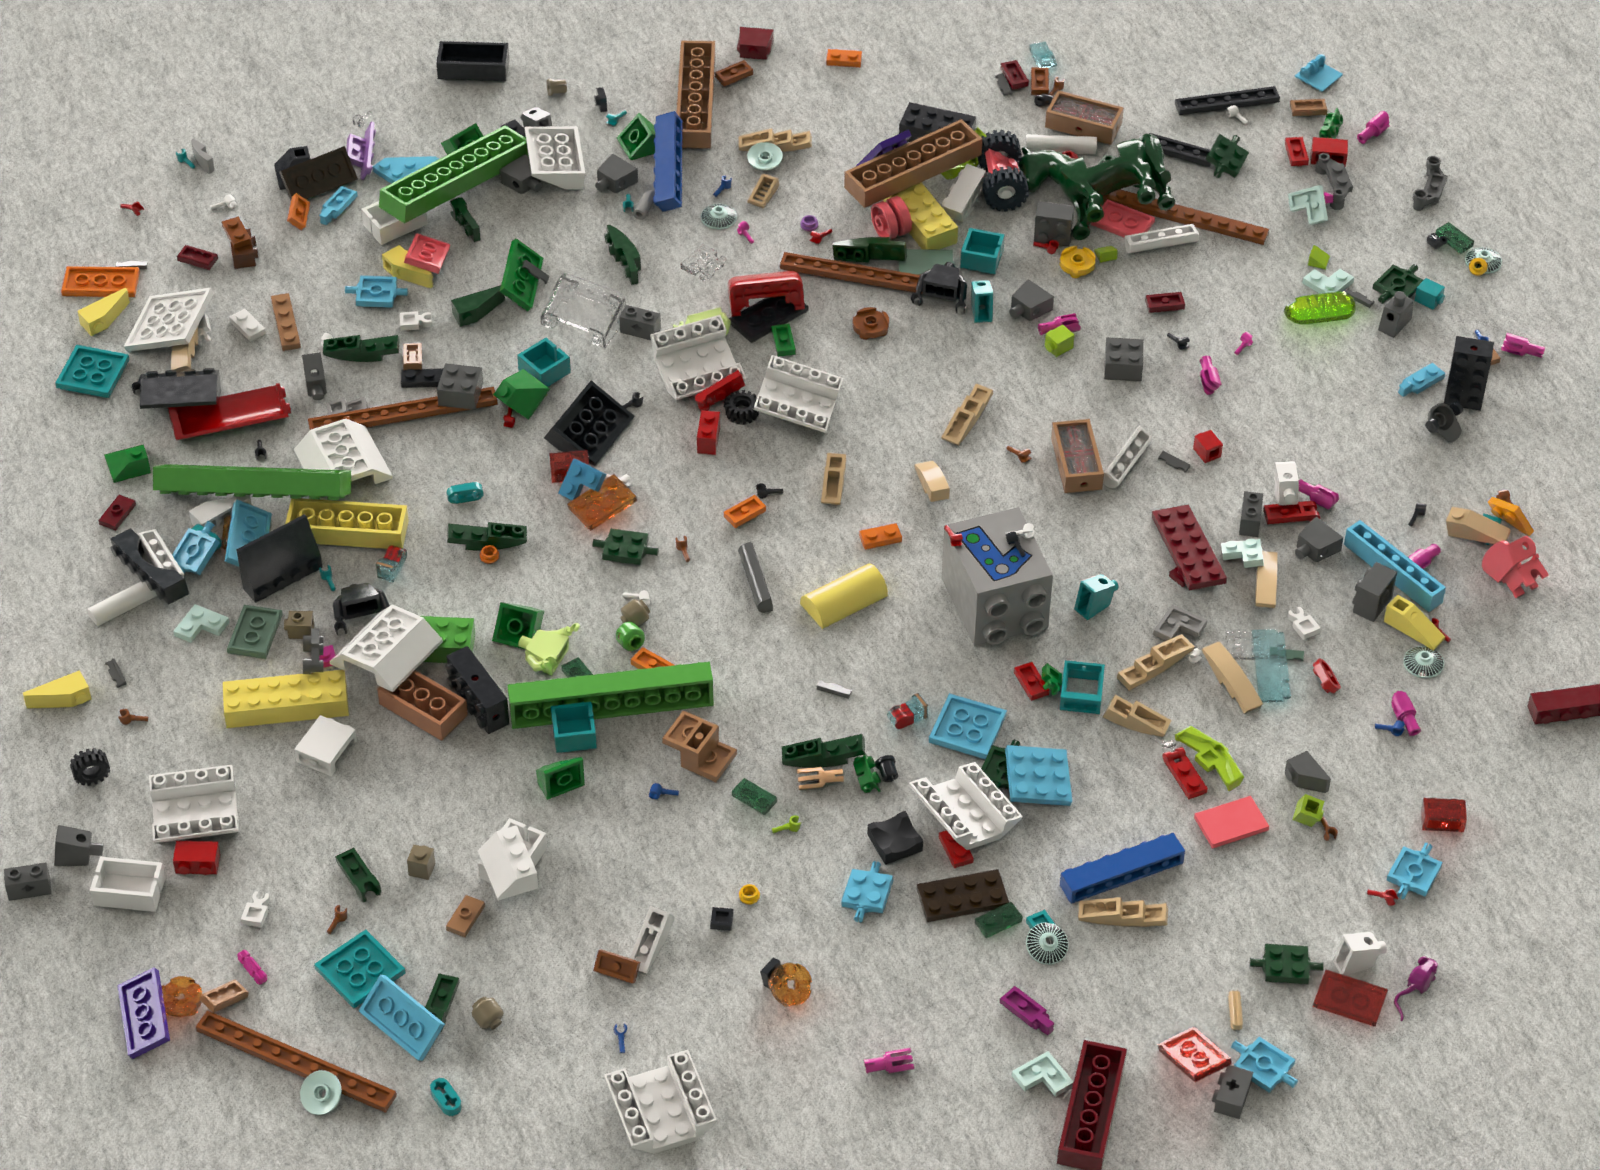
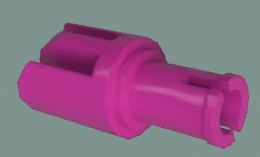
M1386 111L1379 112L1367 122L1366 129L1357 135L1358 141L1365 144L1372 136L1377 137L1390 127L1388 113Z
M1076 313L1055 317L1052 322L1039 323L1038 331L1040 335H1043L1050 330L1064 325L1071 332L1080 331L1081 327L1076 318Z
M1507 333L1501 350L1519 356L1529 354L1542 358L1545 347L1531 344L1527 338Z
M1206 355L1202 356V359L1200 358L1202 367L1200 378L1204 392L1207 395H1211L1222 384L1217 368L1213 367L1211 357Z
M1302 479L1299 480V492L1309 496L1310 501H1315L1317 505L1328 510L1338 502L1339 495L1336 492L1320 484L1313 486Z
M1431 544L1425 550L1418 549L1408 558L1424 569L1431 564V559L1441 553V549L1437 544Z
M1395 692L1392 696L1391 706L1397 719L1405 723L1409 736L1419 734L1421 729L1415 719L1417 712L1406 692Z
M911 1048L885 1052L883 1057L865 1059L866 1074L886 1070L890 1074L915 1069L914 1064H908L913 1061L912 1055H908L911 1053Z

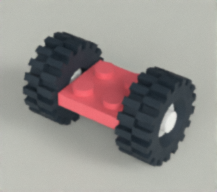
M993 130L992 134L988 132L986 137H981L982 155L977 157L981 169L983 168L988 172L987 178H984L982 185L985 201L993 210L996 207L997 211L1004 209V212H1008L1010 208L1013 211L1016 206L1018 208L1022 206L1021 202L1025 204L1026 198L1029 197L1026 176L1018 169L1019 161L1022 159L1019 139L1015 134L1012 135L1010 131L1005 133L1004 130H1000V132Z

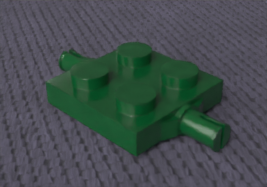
M1219 134L1205 159L1217 168L1214 172V176L1217 175V178L1221 177L1222 172L1228 173L1235 178L1249 154L1247 150L1237 145L1240 140L1238 135H1234L1232 140H1229Z
M1393 264L1373 283L1372 289L1382 294L1378 301L1384 304L1389 298L1392 299L1398 291L1404 292L1406 297L1411 298L1423 281V279L1414 274L1418 270V266L1412 264L1406 270Z
M611 528L605 540L593 539L592 547L604 548L602 560L641 565L642 559L646 554L658 556L659 548L648 547V533Z
M1012 740L1011 745L1020 746V742ZM992 745L981 769L998 789L1005 788L1009 790L1006 748Z
M1265 944L1263 959L1250 958L1249 967H1262L1265 973V982L1309 984L1310 970L1323 971L1324 962H1311L1308 956V946Z

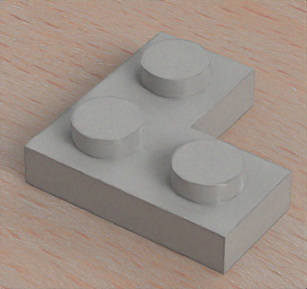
M1171 605L1155 627L1153 635L1167 641L1174 638L1179 631H1183L1198 638L1206 627L1207 620Z

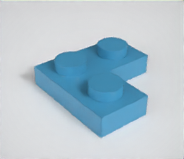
M573 458L558 494L577 502L584 485L599 492L607 474Z

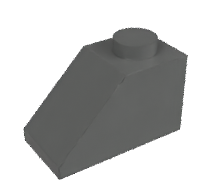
M1308 751L1286 761L1285 776L1296 787L1323 793L1329 791L1331 778Z

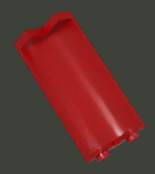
M276 383L274 386L220 396L217 405L168 407V412L177 441L289 417L288 414H291L289 402L286 403L285 399H283L286 398L285 388L281 387L280 383Z

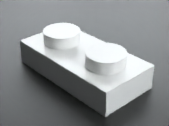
M246 309L229 316L230 322L250 342L266 334L265 328Z

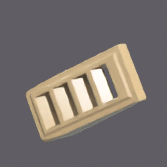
M762 173L748 199V203L765 208L779 187V179Z

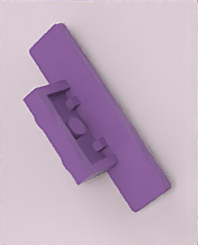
M372 121L365 131L364 138L349 134L347 138V153L352 165L361 167L360 179L362 180L365 179L366 175H370L373 167L371 162L374 156L372 150L375 145L373 139L376 130L374 129L375 122Z

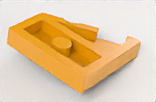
M1495 497L1488 501L1492 509L1491 512L1496 517L1503 519L1527 536L1534 532L1519 506Z

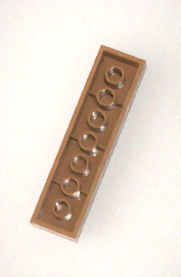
M681 41L677 114L682 119V148H711L716 58L715 41Z
M961 119L845 171L844 188L866 208L982 155V138Z

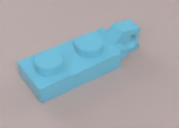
M341 186L322 205L323 209L319 215L320 223L327 225L331 222L332 218L336 219L358 197L357 191Z
M1431 363L1405 378L1399 385L1398 393L1402 397L1411 392L1419 394L1444 379L1445 372L1434 363Z

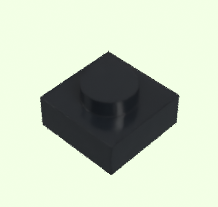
M596 88L597 95L594 96L595 105L599 106L600 112H606L607 98L604 88Z
M712 907L710 929L732 931L734 909Z
M773 957L760 971L763 986L771 989L782 978L783 971L780 960Z

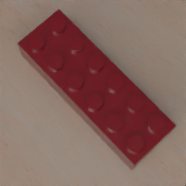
M1088 1040L1083 1041L1058 1148L1057 1164L1083 1170H1102L1126 1062V1048Z

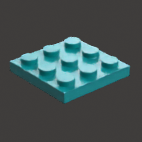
M76 345L55 382L56 388L109 398L130 360L129 354Z
M366 929L314 964L315 970L353 1009L365 1001L380 975H385L394 982L406 974L405 968Z

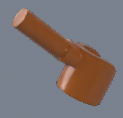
M1055 77L1053 89L1048 95L1053 96L1057 90H1062L1065 79L1058 81L1059 77Z
M1007 446V450L1016 454L1020 462L1024 463L1032 459L1029 457V454H1031L1029 449L1020 451Z
M1508 490L1498 491L1497 499L1513 504Z
M683 536L684 541H679L676 537L677 550L682 551L685 561L689 562L687 537Z
M121 709L119 711L121 716L118 718L123 725H127L131 721L148 722V716L130 715L128 709Z
M1322 817L1321 823L1325 830L1324 839L1329 841V834H1332L1334 839H1336L1338 830L1335 827H1330L1325 817Z
M340 905L334 908L335 918L326 931L328 934L333 932L339 922L347 919V908L343 912H340Z

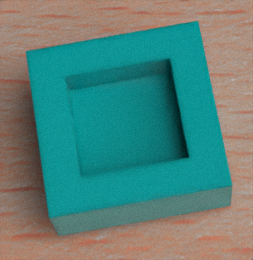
M1045 909L1026 917V923L1030 929L1040 923L1056 925Z

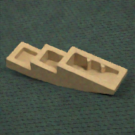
M767 129L739 136V150L749 151L753 145L761 142L773 143L782 152L811 148L812 135L810 131L793 134L791 130L774 133L773 129Z
M198 326L189 344L172 346L171 370L183 372L186 369H191V358L195 357V346L198 345Z
M975 384L969 396H966L961 407H957L941 438L959 446L984 411L993 395V390Z
M1262 551L1264 566H1257L1255 606L1275 608L1277 552Z
M1182 634L1152 647L1151 652L1136 659L1133 666L1118 672L1117 679L1128 690H1131L1170 668L1194 650L1195 646Z
M1220 641L1202 648V652L1219 683H1224L1232 699L1236 698L1244 714L1263 705V702L1241 667Z
M1121 897L1079 901L1078 919L1084 922L1115 926H1166L1168 922V906L1166 903L1145 905L1144 900L1123 902Z

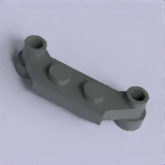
M1321 153L1316 162L1315 171L1321 175H1328L1334 190L1333 203H1330V207L1334 210H1341L1344 207L1345 197L1349 192L1353 191V185L1344 164L1330 159L1326 153Z
M1429 156L1427 158L1426 175L1429 177L1424 189H1417L1413 192L1414 210L1421 211L1425 206L1434 202L1438 203L1448 176L1444 175L1440 169L1441 159L1437 156Z
M311 629V635H303V651H311V658H303V674L323 672V660H319V655H323V636H319V629Z

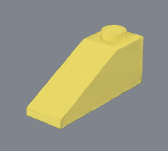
M123 288L77 311L80 325L90 336L107 329L130 303L127 289Z
M80 670L23 692L27 708L74 707L92 700L89 686Z

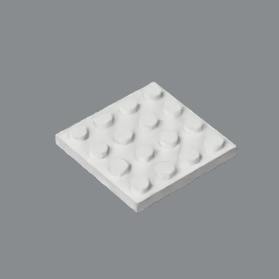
M205 288L150 296L124 345L126 351L131 352L189 344L214 295L213 290Z

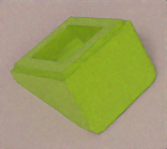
M1313 245L1308 266L1326 270L1330 255L1316 245Z
M1113 246L1094 249L1100 263L1117 259L1118 250Z

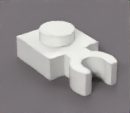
M418 311L400 313L401 331L419 330V326L432 327L430 312L423 313L422 315H418Z
M205 313L198 324V345L200 347L204 338L208 343L211 342V337L207 334V332L211 331L208 316Z
M1297 607V614H1294L1291 610L1288 611V619L1293 622L1292 627L1303 640L1320 633V626L1311 615L1304 616V611L1301 607Z
M255 891L252 896L253 903L247 902L241 917V924L262 928L268 914L267 905L270 899L268 893L265 894L263 899H258V892Z

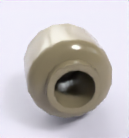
M633 599L621 608L623 616L620 619L623 623L633 622L641 626L649 619L650 610L642 600Z
M485 996L472 1005V1017L481 1029L491 1028L493 1030L501 1025L504 1012L494 998H487Z

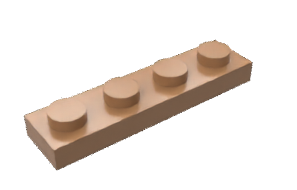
M289 293L271 296L282 351L301 348Z

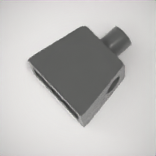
M538 107L521 114L524 129L525 127H552L551 115Z
M526 154L499 169L500 183L520 194H524L531 189L538 192L542 188L541 180L531 175L530 161Z
M612 154L598 168L595 187L600 192L607 188L613 193H618L638 182V168Z
M1028 279L1012 295L1009 313L1014 319L1021 315L1028 321H1032L1053 310L1054 296Z
M1396 292L1383 309L1378 330L1394 338L1412 319L1413 300L1406 297L1404 292Z
M321 352L302 355L308 396H312L314 400H321L327 393Z
M1315 517L1298 535L1295 554L1299 559H1304L1308 556L1314 562H1319L1340 552L1344 537L1318 517Z
M58 825L55 840L54 866L89 865L90 855L103 856L104 844L91 843L92 832Z

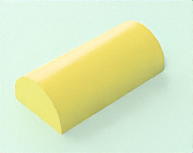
M866 564L802 596L800 604L823 629L887 597L888 591L885 580L879 570L872 564Z

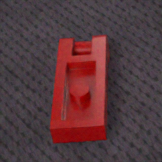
M737 370L699 392L695 396L699 410L709 411L710 406L723 400L730 393H734L744 387L745 383L741 373Z
M1315 501L1298 502L1296 505H1264L1263 508L1267 525L1300 521L1311 522L1315 517L1320 519V514L1316 511L1317 504Z
M1183 747L1175 749L1174 752L1168 751L1162 754L1166 766L1188 800L1207 794V786L1186 756Z

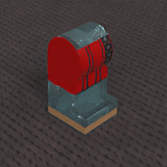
M390 545L383 559H379L376 563L377 578L394 582L406 561L407 550ZM384 571H390V575H386Z
M917 693L911 696V700L892 707L888 711L887 717L896 729H902L928 718V704Z

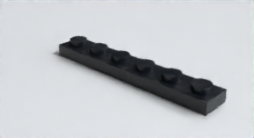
M1276 86L1179 98L1175 99V106L1179 115L1225 110L1231 106L1241 108L1279 103L1280 95Z

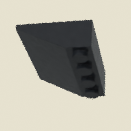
M205 368L203 371L186 369L184 372L167 370L165 373L159 374L157 371H148L142 377L140 409L217 405L221 394L219 370L214 368Z
M591 380L546 434L544 439L559 451L595 466L635 416Z
M305 514L236 549L243 589L255 603L317 572L320 567L323 568L321 554Z

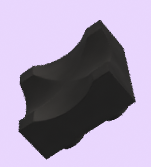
M906 811L900 812L888 820L868 824L867 835L885 865L923 851L924 841L914 829Z

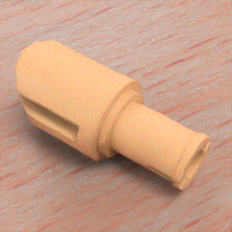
M822 767L797 769V774L817 772V775L798 777V782L818 780V783L799 785V790L823 788L825 783L844 782V776H835L842 775L843 769L824 771Z

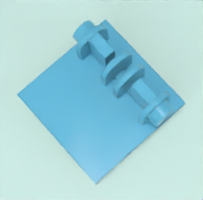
M1319 54L1315 59L1308 62L1305 67H1302L1295 77L1323 92L1343 74L1326 65V57L1323 54Z

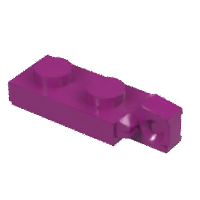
M1016 986L1000 998V1004L1031 1028L1033 1027L1035 1030L1039 1028L1046 1035L1054 1031V1022L1049 1019L1050 1016L1046 1013L1047 1010Z

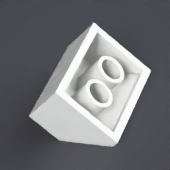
M517 825L496 831L477 850L498 901L538 889L537 871Z

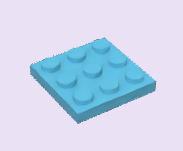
M949 693L929 736V743L986 759L1006 718L1007 710Z
M1006 746L1005 754L1010 802L1071 805L1072 793L1067 750Z

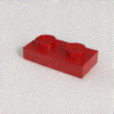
M1303 137L1285 138L1290 165H1308L1309 158Z
M1033 662L1014 667V674L1031 701L1049 695L1050 690L1049 688L1047 690L1044 689L1043 685L1045 682L1042 680Z
M947 830L939 832L938 838L953 868L974 862L970 850H966L956 842Z

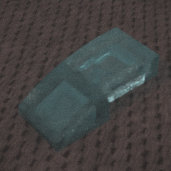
M1046 41L1030 44L1029 50L1038 67L1050 68L1057 66L1054 54L1049 50Z

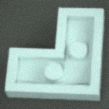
M1317 185L1288 194L1290 211L1295 212L1307 209L1310 225L1328 221L1323 186Z
M1314 269L1303 278L1302 283L1327 299L1332 300L1354 282V277L1342 269L1337 270L1330 277Z
M1260 539L1221 543L1223 560L1243 558L1244 568L1264 566Z
M195 604L174 629V636L190 643L201 630L219 636L229 624V617Z
M1048 1051L1012 1071V1077L1024 1092L1043 1082L1056 1097L1073 1088L1074 1084L1073 1080Z

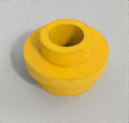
M1475 258L1469 263V270L1473 275H1483L1487 271V263L1482 258ZM1480 264L1481 267L1476 268L1475 265Z
M752 884L744 885L739 891V899L744 904H754L760 898L759 890Z

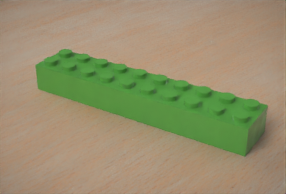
M505 125L380 189L379 208L405 224L500 174L499 169L524 154L529 157L526 138Z
M164 464L153 467V490H160V494L178 492L179 495H189L190 493L197 492V495L215 493V496H227V494L234 493L235 497H244L246 495L264 497L271 494V498H283V496L290 495L292 499L308 496L309 499H320L327 496L328 500H339V498H345V495L351 494V470Z
M710 661L507 685L512 729L552 725L551 706L591 702L594 720L714 706L713 677Z

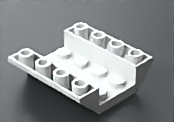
M721 315L650 335L655 362L667 392L675 400L696 395L737 370L741 373L743 380H746L740 362L735 363L726 341L727 330Z
M772 355L753 410L826 433L843 378Z
M348 419L310 430L294 448V452L303 469L351 470V481L370 475L374 484L393 479L366 426ZM326 496L325 498H320L319 500H328V499H327V496Z
M390 605L375 616L331 659L330 664L344 671L348 670L353 664L375 674L378 686L394 692L443 640L423 617L395 605Z
M975 762L960 766L953 780L933 786L925 777L909 782L908 785L954 840L966 850L1000 840L1023 817Z
M232 765L149 775L154 824H152L154 843L239 831L237 796Z
M689 1050L668 1055V1066L628 1077L625 1068L604 1074L631 1148L656 1154L697 1141L717 1123L716 1116Z

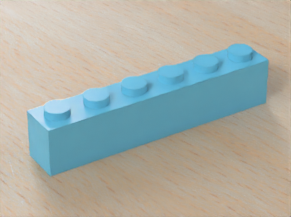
M1359 520L1346 529L1344 545L1371 567L1378 562L1397 571L1395 586L1425 610L1430 612L1443 603L1446 587L1364 522Z

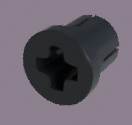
M892 755L882 756L875 761L876 768L880 771L884 782H892L899 776L895 767L896 760Z

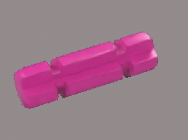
M244 949L237 954L238 960L241 964H244V968L257 984L261 985L267 981L266 973L261 970V967L254 958L250 957V953Z

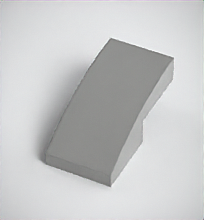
M193 138L191 143L194 158L203 170L211 174L215 171L213 157L207 154L205 145Z
M365 397L346 402L345 398L326 403L328 415L368 408Z

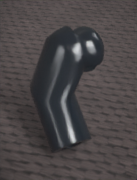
M1047 94L1037 95L1034 103L1039 107L1049 105L1054 96Z
M1431 233L1427 236V243L1434 249L1440 248L1448 241L1445 236L1435 237L1436 233Z

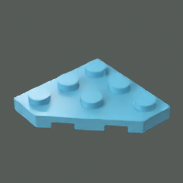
M436 156L384 158L372 168L374 173L389 183H393L439 158Z

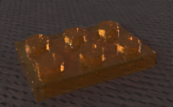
M613 474L603 481L599 492L589 489L567 503L568 509L591 531L637 502V497Z

